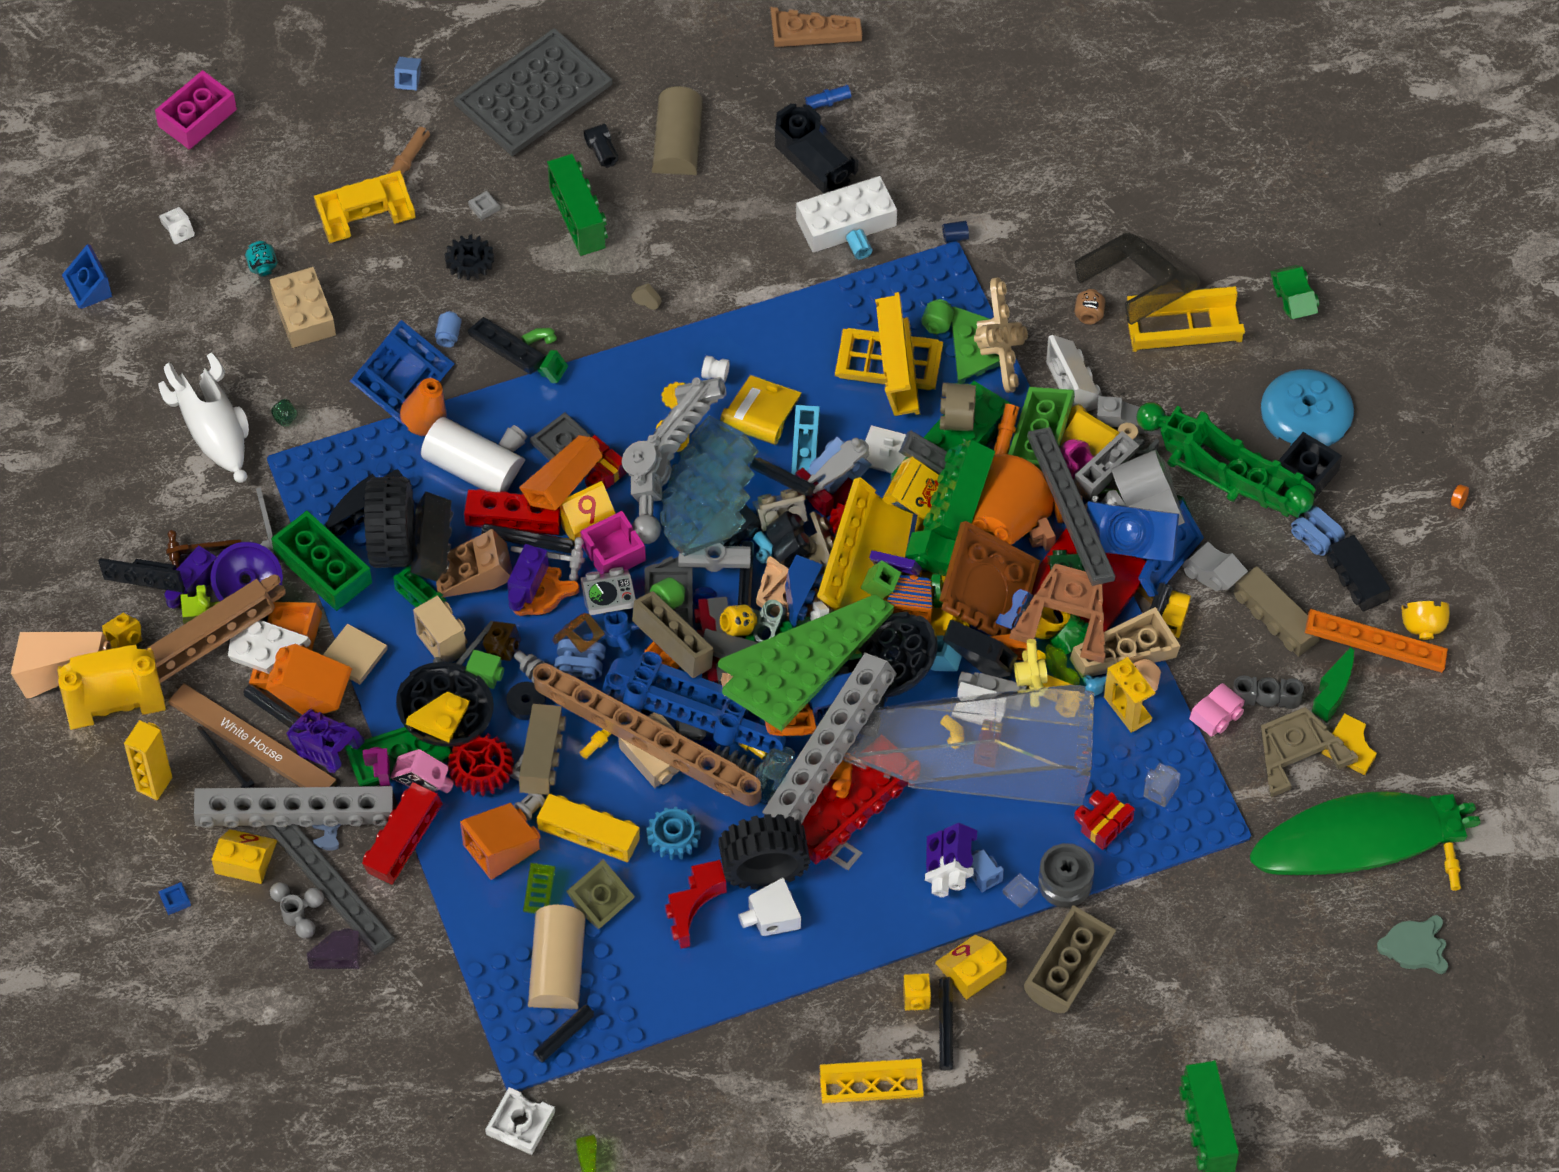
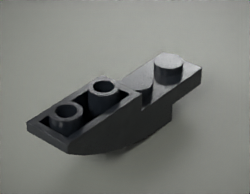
M396 469L384 477H401L403 475ZM373 474L354 486L340 500L330 514L326 528L336 537H340L352 527L364 523L365 488L367 481L375 477Z

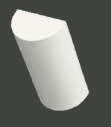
M446 417L439 418L432 425L421 449V456L424 460L480 489L490 492H507L525 461L523 457Z

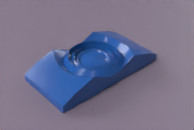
M1088 501L1087 512L1105 553L1174 561L1179 522L1178 513Z

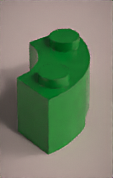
M1293 265L1270 271L1277 297H1282L1283 310L1289 318L1296 319L1318 313L1319 298L1314 293V290L1310 288L1307 272L1302 266Z
M933 530L912 532L905 556L908 559L915 560L922 569L946 576L956 540L944 538Z

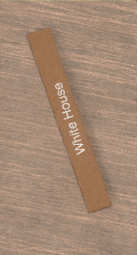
M183 683L169 699L171 706L299 787H334L337 784V780L186 684Z

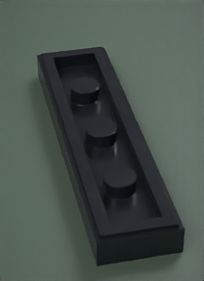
M485 317L481 318L467 330L470 337L530 375L541 366L546 358L544 354Z

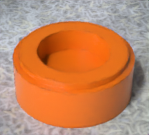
M1461 484L1456 487L1451 498V505L1458 509L1463 507L1468 497L1469 487Z

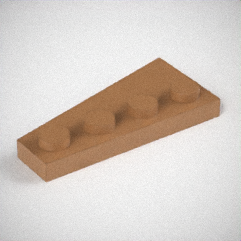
M771 7L774 47L862 41L860 18L838 15L824 17L820 13L811 12V15L799 14L797 10L783 12L778 11V8Z

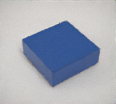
M182 882L158 891L168 915L191 906Z

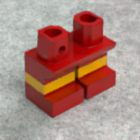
M594 435L592 438L598 442V449L603 456L589 471L585 484L587 487H590L602 481L605 489H607L627 472L623 468L622 457L613 449H609L608 445Z
M1097 789L1089 798V803L1095 808L1090 811L1084 805H1081L1075 811L1074 818L1082 825L1081 832L1099 848L1104 850L1117 837V834H1120L1133 821L1135 808L1128 803L1125 805L1121 803L1113 792L1106 795Z

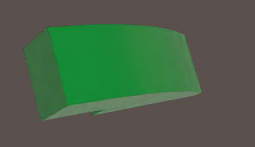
M1351 647L1321 678L1319 686L1321 693L1313 702L1312 713L1326 723L1337 711L1348 688L1354 661V649Z

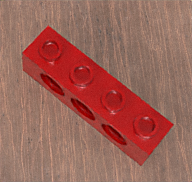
M468 489L464 510L465 526L483 527L487 523L535 533L559 535L561 525L560 506L556 510L531 506L524 494Z

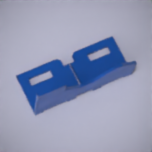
M1019 589L1012 597L1013 605L1010 611L1004 615L1000 613L996 624L1014 629L1023 614L1022 612L1026 611L1034 596L1027 591ZM1021 607V612L1018 614L1017 611Z

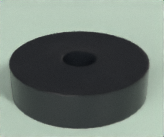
M533 682L517 683L507 694L509 712L521 720H530L533 704L546 705L545 696L535 689ZM524 699H529V700H530L529 702H526V703L523 702Z

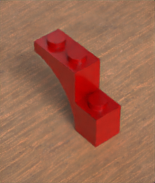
M720 860L691 866L692 876H688L690 889L668 894L669 904H665L667 918H672L674 926H671L673 940H678L680 949L690 947L689 928L699 908L713 897L726 893V879Z

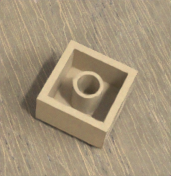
M437 595L413 609L416 633L433 657H440L442 661L450 663L461 658L466 652L465 644H467V639L464 636L466 629L463 622L459 618L455 619L452 615L453 611L446 601L442 602Z

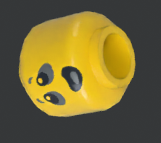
M748 605L728 606L720 615L721 629L731 636L750 635L757 625V615Z

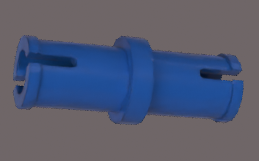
M846 84L832 90L824 89L822 93L805 97L806 105H810L813 109L825 105L830 107L835 102L850 99L851 92Z

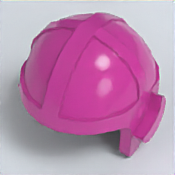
M1078 439L1068 440L1059 447L1073 480L1075 474L1095 457V455L1091 454L1089 445L1085 441Z

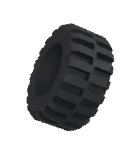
M404 476L372 477L366 483L364 506L365 539L369 563L375 568L408 567L413 563L415 551V514L410 480Z

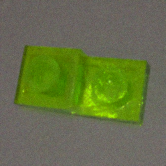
M1048 644L1045 649V655L1047 656L1045 661L1052 675L1057 679L1079 687L1080 677L1076 671L1067 668L1065 653L1061 649L1054 648Z

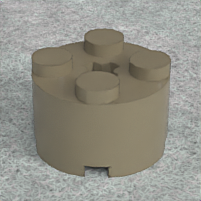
M943 383L942 397L946 398H941L940 412L945 414V416L940 418V430L973 431L976 385Z

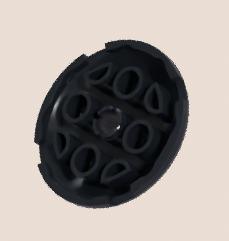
M908 612L891 614L858 649L862 656L864 653L888 661L897 673L881 698L894 697L915 687L925 678L935 661L938 650L936 632L927 619L921 615H910ZM861 658L849 660V673L853 672Z
M434 662L422 665L411 671L410 675L403 683L401 682L396 697L398 716L404 727L413 736L425 743L440 747H454L466 744L481 735L488 727L492 718L493 697L485 681L479 675L476 677L474 674L465 671L466 667L459 664ZM446 692L469 700V706L450 742L406 725L408 716Z

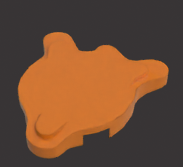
M548 567L532 603L525 602L521 610L513 612L518 616L542 615L551 612L562 599L578 594L579 584L576 581H560L559 579L562 576L561 569Z

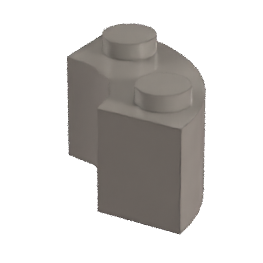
M1209 542L1197 549L1181 565L1189 578H1195L1215 591L1229 589L1248 572L1233 553H1222Z

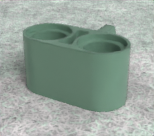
M768 600L764 603L761 611L752 608L753 612L757 615V625L753 631L756 641H764L761 635L763 630L767 628L771 630L770 638L779 634V627H782V622H785L788 616V610L784 604L777 600ZM774 606H779V615L772 618L770 615L771 609Z

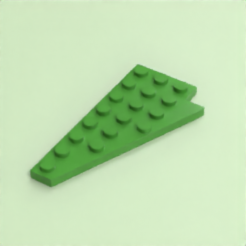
M874 594L721 658L718 662V667L733 676L723 687L722 694L782 731L893 613L894 606Z

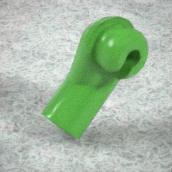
M536 328L521 336L522 341L528 345L542 338L545 339L546 344L557 340V336L554 334L555 331L552 328Z

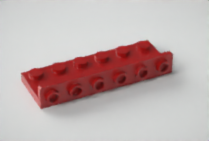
M881 736L852 761L851 785L845 798L836 796L838 791L833 789V784L837 780L831 779L824 786L802 823L805 829L810 860L817 864L822 859H828L834 849L839 844H845L857 828L859 830L867 824L869 818L873 814H879L889 800L892 798L896 799L902 793L905 786L917 781L920 776L921 763L918 760L912 762L886 738Z

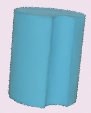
M862 229L852 230L847 234L846 240L856 259H864L872 253L873 249Z

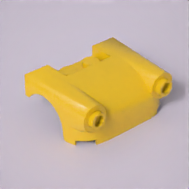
M129 645L69 658L70 663L62 667L58 666L57 668L58 684L70 730L94 725V716H106L113 712L131 711L134 708L140 707L142 715L166 710L155 656L151 647L146 650L137 649L136 645Z

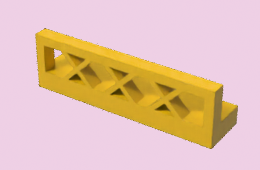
M922 1059L820 1065L822 1103L923 1097ZM907 1079H917V1090H906L901 1084ZM880 1081H888L893 1085L886 1092L880 1091L875 1086ZM862 1082L868 1087L863 1093H855L850 1088L854 1083ZM826 1084H837L842 1090L837 1095H827Z

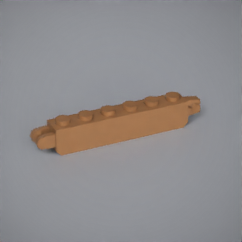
M274 574L260 582L255 579L149 646L148 648L151 647L154 652L160 683L272 613L275 608L273 603L286 593L285 587L279 585L281 583L279 576Z

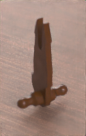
M170 530L167 533L169 543L167 544L166 555L169 556V561L178 568L181 555L191 554L198 545L209 552L226 549L242 541L238 539L179 545V542L176 541V531Z

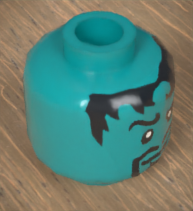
M257 241L250 244L249 249L245 253L249 270L252 273L259 274V276L270 275L278 264L273 246L267 244L266 241Z

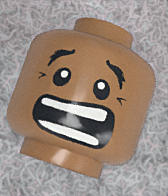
M1094 289L1082 291L1076 298L1075 316L1084 324H1095L1104 316L1105 297Z

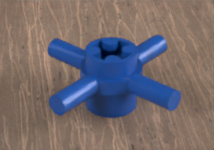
M618 610L602 613L604 616L602 630L581 635V639L584 641L595 642L606 639L608 645L621 647L624 655L630 656L633 654V649L629 644L631 631L640 628L633 621L628 622V616L624 611Z

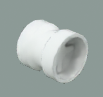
M707 355L702 367V378L721 377L725 383L730 361L727 359L718 361L713 356Z

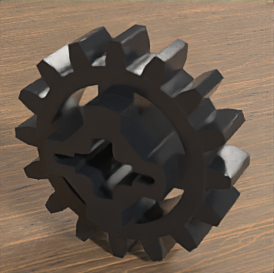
M469 234L468 239L460 236L459 242L453 239V246H447V253H445L446 268L450 269L451 275L457 273L458 279H461L463 276H466L467 281H470L471 276L479 279L480 273L486 276V269H492V262H494L493 247L489 246L487 240L481 242V236H478L476 239H473L472 234Z

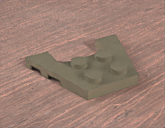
M1306 707L1261 725L1271 798L1291 790V784L1282 769L1283 767L1323 750H1328L1338 770L1358 762L1357 754L1353 750L1350 751L1341 739L1329 732L1327 727Z

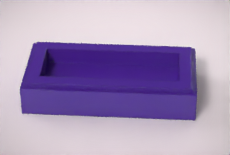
M872 550L869 557L874 565L882 560L898 571L918 576L922 569L913 559Z

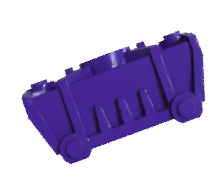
M312 709L304 713L286 733L296 749L297 755L305 760L309 759L325 766L330 773H335L341 767V761L337 752H340L347 744L358 750L365 742L355 727H348L344 722L334 721L325 717L321 712L315 713ZM326 741H330V742L334 741L335 744H334V746L331 748V747L327 746V745L325 744V742H326Z

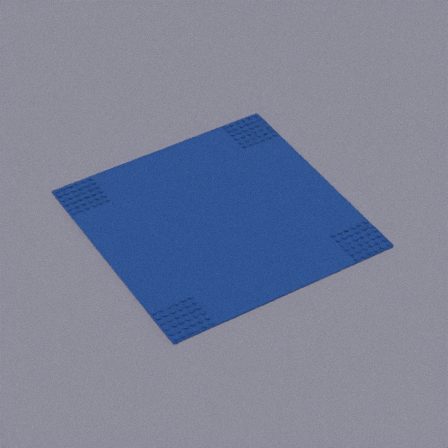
M954 241L566 362L568 367L558 383H551L547 377L541 376L537 371L531 375H524L444 400L446 413L449 420L496 444H499L507 428H511L513 425L519 427L527 435L525 444L513 452L523 457L525 461L507 490L511 494L522 495L523 493L519 487L549 462L530 443V438L564 412L591 437L596 435L609 446V449H613L623 457L625 450L632 443L647 441L648 436L654 434L657 424L669 415L671 409L665 406L661 393L664 392L663 389L668 387V384H674V382L688 384L692 383V380L696 377L701 381L708 380L701 376L704 359L707 355L713 356L718 361L721 359L729 360V372L724 383L726 395L724 398L718 399L717 403L710 405L708 412L690 433L688 445L682 451L674 453V458L670 460L671 476L667 483L662 486V500L653 502V516L657 518L661 526L660 536L655 542L644 544L646 561L628 569L635 598L638 599L645 595V568L653 564H659L671 556L673 559L678 557L679 545L706 546L712 542L706 536V525L717 516L724 514L732 505L743 501L757 515V510L753 507L752 502L757 501L758 496L765 494L778 496L781 495L780 491L791 489L751 469L750 464L752 462L751 459L756 457L789 473L792 472L796 405L820 407L817 457H820L825 451L826 445L836 437L845 442L853 438L866 440L871 425L902 434L913 431L924 437L941 416L944 415L940 412L941 398H946L942 397L943 383H958L952 323L949 330L945 333H929L921 321L927 304L931 301L942 299L947 301L951 307H957L989 319L994 317V313L959 242ZM899 292L901 296L903 318L908 317L911 336L943 341L936 389H918L920 414L918 415L914 412L894 416L885 392V384L835 377L843 329L852 328L879 332L875 299L895 296L894 293ZM854 339L852 352L867 353L869 341ZM874 341L872 354L882 355L880 342ZM914 347V360L927 361L929 348ZM851 357L849 370L864 371L866 358ZM871 359L869 372L884 374L882 361ZM1017 359L1014 364V372L1018 376L1019 384L1012 393H1007L1003 387L1000 366L989 369L978 377L973 375L965 379L963 384H971L973 381H976L1012 405H1015V407H1020L1015 423L1017 428L1030 387ZM915 365L916 378L924 379L926 366ZM750 375L801 392V397L784 421L783 431L776 445L723 427V422L720 421L724 408L728 409ZM394 417L274 453L267 457L269 468L290 523L305 511H308L325 527L336 505L359 482L371 474L375 477H384L398 469L404 477L410 480L414 500L415 551L413 563L409 566H412L417 575L436 592L438 590L432 559L481 535L482 527L465 526L464 518L468 489L477 490L480 488L424 460L421 456V449L426 436L411 433L406 425H402ZM1013 433V435H1012L1011 442H1010V447H1011V444H1012L1013 437H1014V434H1015V433ZM998 434L995 436L993 441H997ZM869 468L861 478L876 490L875 493L883 498L891 483L892 473ZM626 473L607 488L606 491L615 513L623 511L632 525L634 520L639 517V502L631 495V476ZM588 474L569 496L588 488L585 484V479L589 476ZM1082 497V501L1085 505L1087 501L1085 498ZM806 499L804 504L808 521L804 522L803 528L804 533L810 537L817 533L810 513L814 511L822 517L823 515ZM898 501L892 503L893 505L913 514L911 510L900 504ZM1053 509L1051 516L1047 520L1056 536V543L1067 527L1064 522H1057ZM365 523L352 527L344 535L337 538L370 567L372 584L338 611L333 609L322 597L319 596L335 639L344 627L349 624L387 645L388 650L361 685L351 680L371 736L375 737L404 727L396 709L398 688L401 682L403 683L410 675L411 671L422 665L433 663L434 657L416 633L413 612L415 607L399 594L394 587L393 577L406 567L375 568L371 566L367 556ZM562 523L560 525L559 535L546 534L570 539L564 531V529L562 528ZM833 528L829 529L831 536L835 539L836 535H834ZM763 531L764 535L769 539L767 531ZM1029 532L1012 544V546L1040 560V563L1049 552L1045 551L1043 546L1033 548L1028 540L1031 537ZM752 537L743 540L754 542L751 608L761 611L762 608L756 604V598L767 563L763 564L757 560L756 553L759 552L760 546ZM505 541L508 546L513 571L521 553L511 551V546L524 547V545ZM582 547L585 561L582 563L581 569L578 570V580L576 582L579 584V593L565 597L551 612L542 615H516L509 608L507 583L492 590L444 597L453 611L452 615L455 619L459 618L465 626L466 650L491 620L516 625L521 637L518 650L527 656L533 654L537 659H541L554 667L555 659L559 657L557 647L560 640H582L581 635L602 630L604 616L602 613L589 615L585 606L581 578L586 577L587 573L598 572L594 566V561L590 560ZM541 548L548 552L571 555V553ZM716 555L710 556L712 558H718V556ZM548 558V567L561 569L562 576L559 580L571 581L569 579L571 574L570 561ZM692 567L693 629L696 632L698 629H701L700 623H695L694 609H699L698 599L727 597L728 606L738 605L740 568H722L720 571L712 572L705 567ZM1134 596L1110 629L1142 614ZM633 608L621 610L627 614L628 622H631ZM1053 610L1058 622L1062 623L1063 615ZM969 625L970 628H972V629H974V630H976V631H979V632H981V633H983V634H985V635H987V636H991V635H989V634H987V633H985V632L979 630V629L977 628V626L974 627V626H972V625ZM770 628L763 630L761 635L763 640L770 638ZM641 629L631 631L629 644L633 649V654L630 656H625L621 647L608 645L606 639L595 641L603 644L606 648L605 657L601 661L603 664L602 675L594 680H587L582 677L576 678L602 692L605 677L614 660L623 658L638 663L641 655L653 640ZM1035 638L1037 650L1042 651L1047 656L1045 660L1047 675L1075 685L1084 692L1086 685L1070 661L1071 653L1062 656L1050 643L1051 638ZM482 640L475 650L487 653ZM470 656L467 658V660L463 663L462 666H467ZM513 656L511 661L501 660L502 667H504L502 680L497 681L494 689L489 688L494 703L493 714L488 727L481 734V737L485 738L489 733L491 739L498 736L500 743L505 741L507 749L512 751L514 767L524 753L530 720L518 719L509 712L507 694L517 683L532 682V679H529L526 673L522 672L520 669L521 663ZM962 657L957 671L930 670L925 678L915 687L903 694L888 698L881 715L882 720L877 739L862 735L856 736L853 746V760L883 736L912 762L918 760L921 763L920 776L916 782L905 786L902 793L896 799L892 798L889 800L879 814H873L862 829L859 830L857 828L851 834L847 843L861 851L862 854L849 870L843 868L830 858L822 859L817 864L810 860L808 870H803L804 874L802 876H795V880L792 882L785 881L801 916V929L762 936L756 924L743 928L738 914L750 910L749 896L763 889L764 886H759L758 889H751V886L743 889L739 888V884L733 886L730 881H726V893L708 900L696 912L689 928L690 947L680 949L678 940H673L671 926H674L672 918H667L665 904H669L668 894L690 889L688 876H692L691 866L716 860L721 861L718 840L719 837H722L721 833L724 830L729 831L728 827L732 824L739 825L738 821L745 819L749 821L753 816L758 815V818H760V816L764 815L762 813L812 734L785 736L786 743L780 760L778 759L779 754H769L765 779L766 759L762 760L750 750L746 751L736 741L729 745L730 755L737 750L739 751L738 759L744 754L747 755V764L751 759H755V768L760 763L764 764L761 776V800L755 806H746L681 771L676 773L668 783L660 784L654 788L620 750L619 737L613 734L608 737V742L602 748L598 747L587 759L583 758L580 755V751L591 741V737L597 731H601L602 728L562 707V716L566 717L565 731H560V734H563L562 749H557V752L560 754L559 766L554 767L553 771H556L555 785L550 786L549 794L564 796L573 803L585 804L592 810L600 813L607 812L616 819L628 820L638 826L640 840L628 863L539 830L537 816L542 808L539 807L532 814V818L526 822L530 827L534 826L541 837L539 839L540 850L490 880L464 847L460 821L508 803H512L514 806L516 802H521L528 793H520L519 781L510 776L509 783H503L502 790L495 788L494 794L490 793V791H485L484 797L481 795V792H477L474 796L471 794V790L464 793L462 786L457 788L455 782L448 793L441 790L433 791L438 794L443 804L416 846L415 851L506 1091L509 1087L522 1091L1057 907L1049 903L1042 896L1038 887L1040 861L1044 853L1052 846L1062 843L1075 844L1084 848L1091 855L1094 863L1092 891L1089 895L1247 842L1251 838V833L1198 726L1189 719L1191 711L1165 660L1155 662L1161 671L1155 695L1142 701V705L1152 716V720L1132 733L1104 698L1105 691L1096 696H1088L1084 692V697L1075 715L1067 717L1055 709L1057 701L1043 695H1039V705H1030L1029 689H1027L1019 710L1006 706L1000 723L1002 724L1001 732L996 734L991 732L992 729H989L988 732L982 731V726L952 718L958 697V680L961 672L973 675L974 672L981 673ZM849 660L844 664L845 666L849 667ZM1016 660L1015 663L1024 662V660ZM1014 667L1010 676L1001 678L1016 682ZM1107 673L1101 674V675L1092 676V678H1093V679L1096 678V677L1102 678V677L1107 676ZM545 696L546 705L560 706ZM529 699L523 700L525 703L530 701ZM584 699V700H581V701H582V702H588V701H590V700ZM641 711L647 717L652 714L651 712ZM663 716L675 729L676 720ZM946 716H949L964 729L965 741L963 744H960L958 749H953L947 744L948 739L951 737L950 732L940 725ZM708 732L703 740H692L712 752L720 745L714 740V734ZM720 745V746H721V750L723 751V749H724L726 746ZM493 756L492 761L494 765L499 767V759ZM463 762L462 769L469 773L470 768ZM447 771L446 774L448 778H450V771ZM390 780V786H392L393 794L399 805L403 792L409 789V786L395 780ZM748 789L745 792L752 793L755 790ZM1097 789L1106 795L1113 792L1124 805L1128 803L1135 808L1133 821L1120 834H1117V837L1104 850L1099 848L1081 832L1082 825L1074 818L1075 811L1081 805H1084L1090 811L1095 808L1089 803V798ZM541 794L546 800L548 795ZM674 807H677L682 811L687 809V813L689 815L694 814L695 822L700 824L701 839L698 840V847H692L691 855L684 852L683 859H680L678 855H674L673 860H670L669 854L661 858L660 850L653 852L652 845H648L647 827H649V820L655 819V813L663 812L664 808L674 809ZM962 823L977 830V840L971 843V853L984 849L988 856H992L995 859L998 867L1001 866L1004 869L1003 881L981 892L973 879L969 877L966 878L964 889L953 890L949 888L947 896L939 897L932 894V883L925 881V873H927V836L940 830L944 831L945 828L954 824ZM843 846L836 856L848 863L855 853ZM604 859L635 898L600 929H597L585 918L579 1009L584 1005H588L594 1011V1017L544 1062H540L535 1058L534 1050L579 1009L528 1007L535 914L538 909L548 905H567L576 908L566 891Z

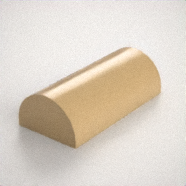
M548 905L537 910L535 914L528 1007L579 1009L585 915L579 909L567 905Z

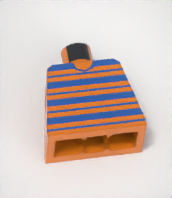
M922 570L918 576L910 574L908 576L900 575L894 591L887 600L888 603L894 606L892 614L908 612L910 615H921L931 624V580L922 577Z

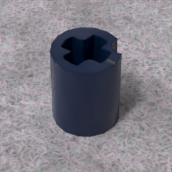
M967 221L945 223L942 225L945 243L969 239Z

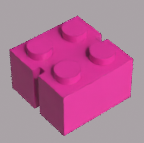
M623 511L580 531L581 538L584 540L582 547L590 560L594 561V566L600 574L610 573V569L618 567L627 570L646 561L645 545L636 531L633 530Z

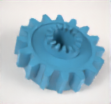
M674 807V809L664 808L663 812L655 813V819L649 820V827H647L648 845H652L653 852L660 850L661 858L669 854L670 860H673L674 855H678L680 859H683L684 852L691 855L692 847H698V840L701 839L700 824L695 822L694 814L689 815L687 813V809L682 811L677 807Z

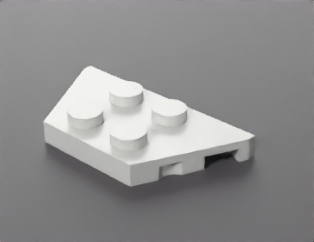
M259 620L230 639L228 656L231 661L269 674L273 669L276 660L275 656L280 648L292 644L307 647L311 644V640L302 634Z

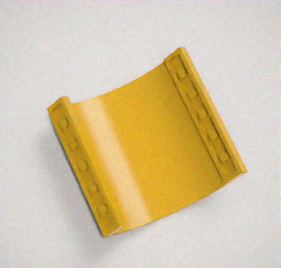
M861 477L853 480L817 595L819 599L834 611L872 596L861 589L868 570L874 566V563L869 558L872 550L904 558L906 554L913 514L893 504L889 505L875 493L876 490ZM917 516L915 532L924 530V519ZM926 571L922 573V577L931 580L932 574L935 573ZM941 575L944 583L946 576ZM931 586V594H932V597L934 596V587H933V586ZM889 595L883 598V600L887 602ZM932 603L931 625L936 632V636L945 635L950 620L969 627L970 624L960 620L959 616L954 617L943 611L942 608H934Z

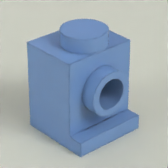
M984 849L971 853L973 857L971 868L974 869V874L971 878L981 892L1003 881L1004 869L1001 866L998 867L992 856H988Z

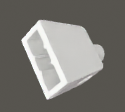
M784 878L750 895V910L738 914L743 928L756 924L762 936L801 929V916Z

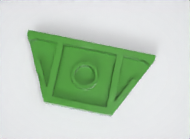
M952 307L954 310L952 332L958 384H963L965 379L973 375L978 377L987 370L1000 366V359L998 354L982 356L977 342L974 341L977 321L989 320V318Z

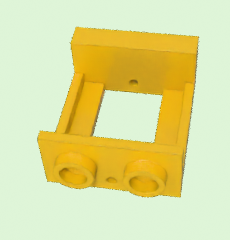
M1126 657L1107 668L1104 698L1131 733L1150 723L1152 716L1142 705V701L1155 695V691L1131 660Z

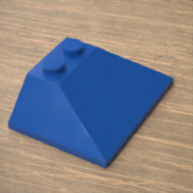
M400 320L381 345L352 377L350 382L402 425H405L401 421L400 410L407 397L426 378H433L440 382L455 363L404 321Z

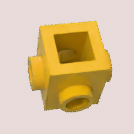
M124 612L102 625L103 633L110 642L111 649L136 645L142 641L140 621Z

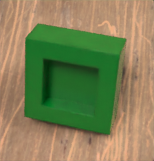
M550 350L537 371L541 376L547 377L551 383H558L568 365L557 350Z

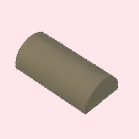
M671 87L665 89L659 95L652 173L697 175L703 99L695 90L687 87Z
M1073 905L1026 980L1024 989L1027 995L1038 1005L1055 1013L1067 1012L1116 930Z

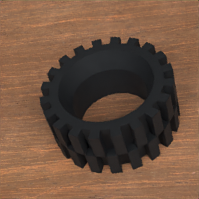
M764 814V818H758V815L753 816L749 821L745 819L738 821L739 825H730L728 827L729 831L724 830L721 833L722 837H719L718 844L726 881H730L733 886L739 884V888L745 889L751 886V889H758L759 886L766 887L782 878L785 881L792 882L795 880V876H802L804 874L803 870H808L810 857L805 829L799 820H794V817L788 816L784 819L782 814H777L776 817H772L771 814Z

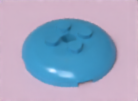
M1298 369L1280 375L1269 384L1262 397L1261 415L1267 429L1277 439L1280 437L1292 445L1300 434L1305 432L1324 445L1330 446L1339 441L1348 428L1351 427L1354 405L1348 390L1333 376L1318 370Z

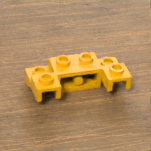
M401 171L366 179L352 185H345L314 196L315 205L329 243L351 237L348 222L389 211L394 224L415 218V210Z

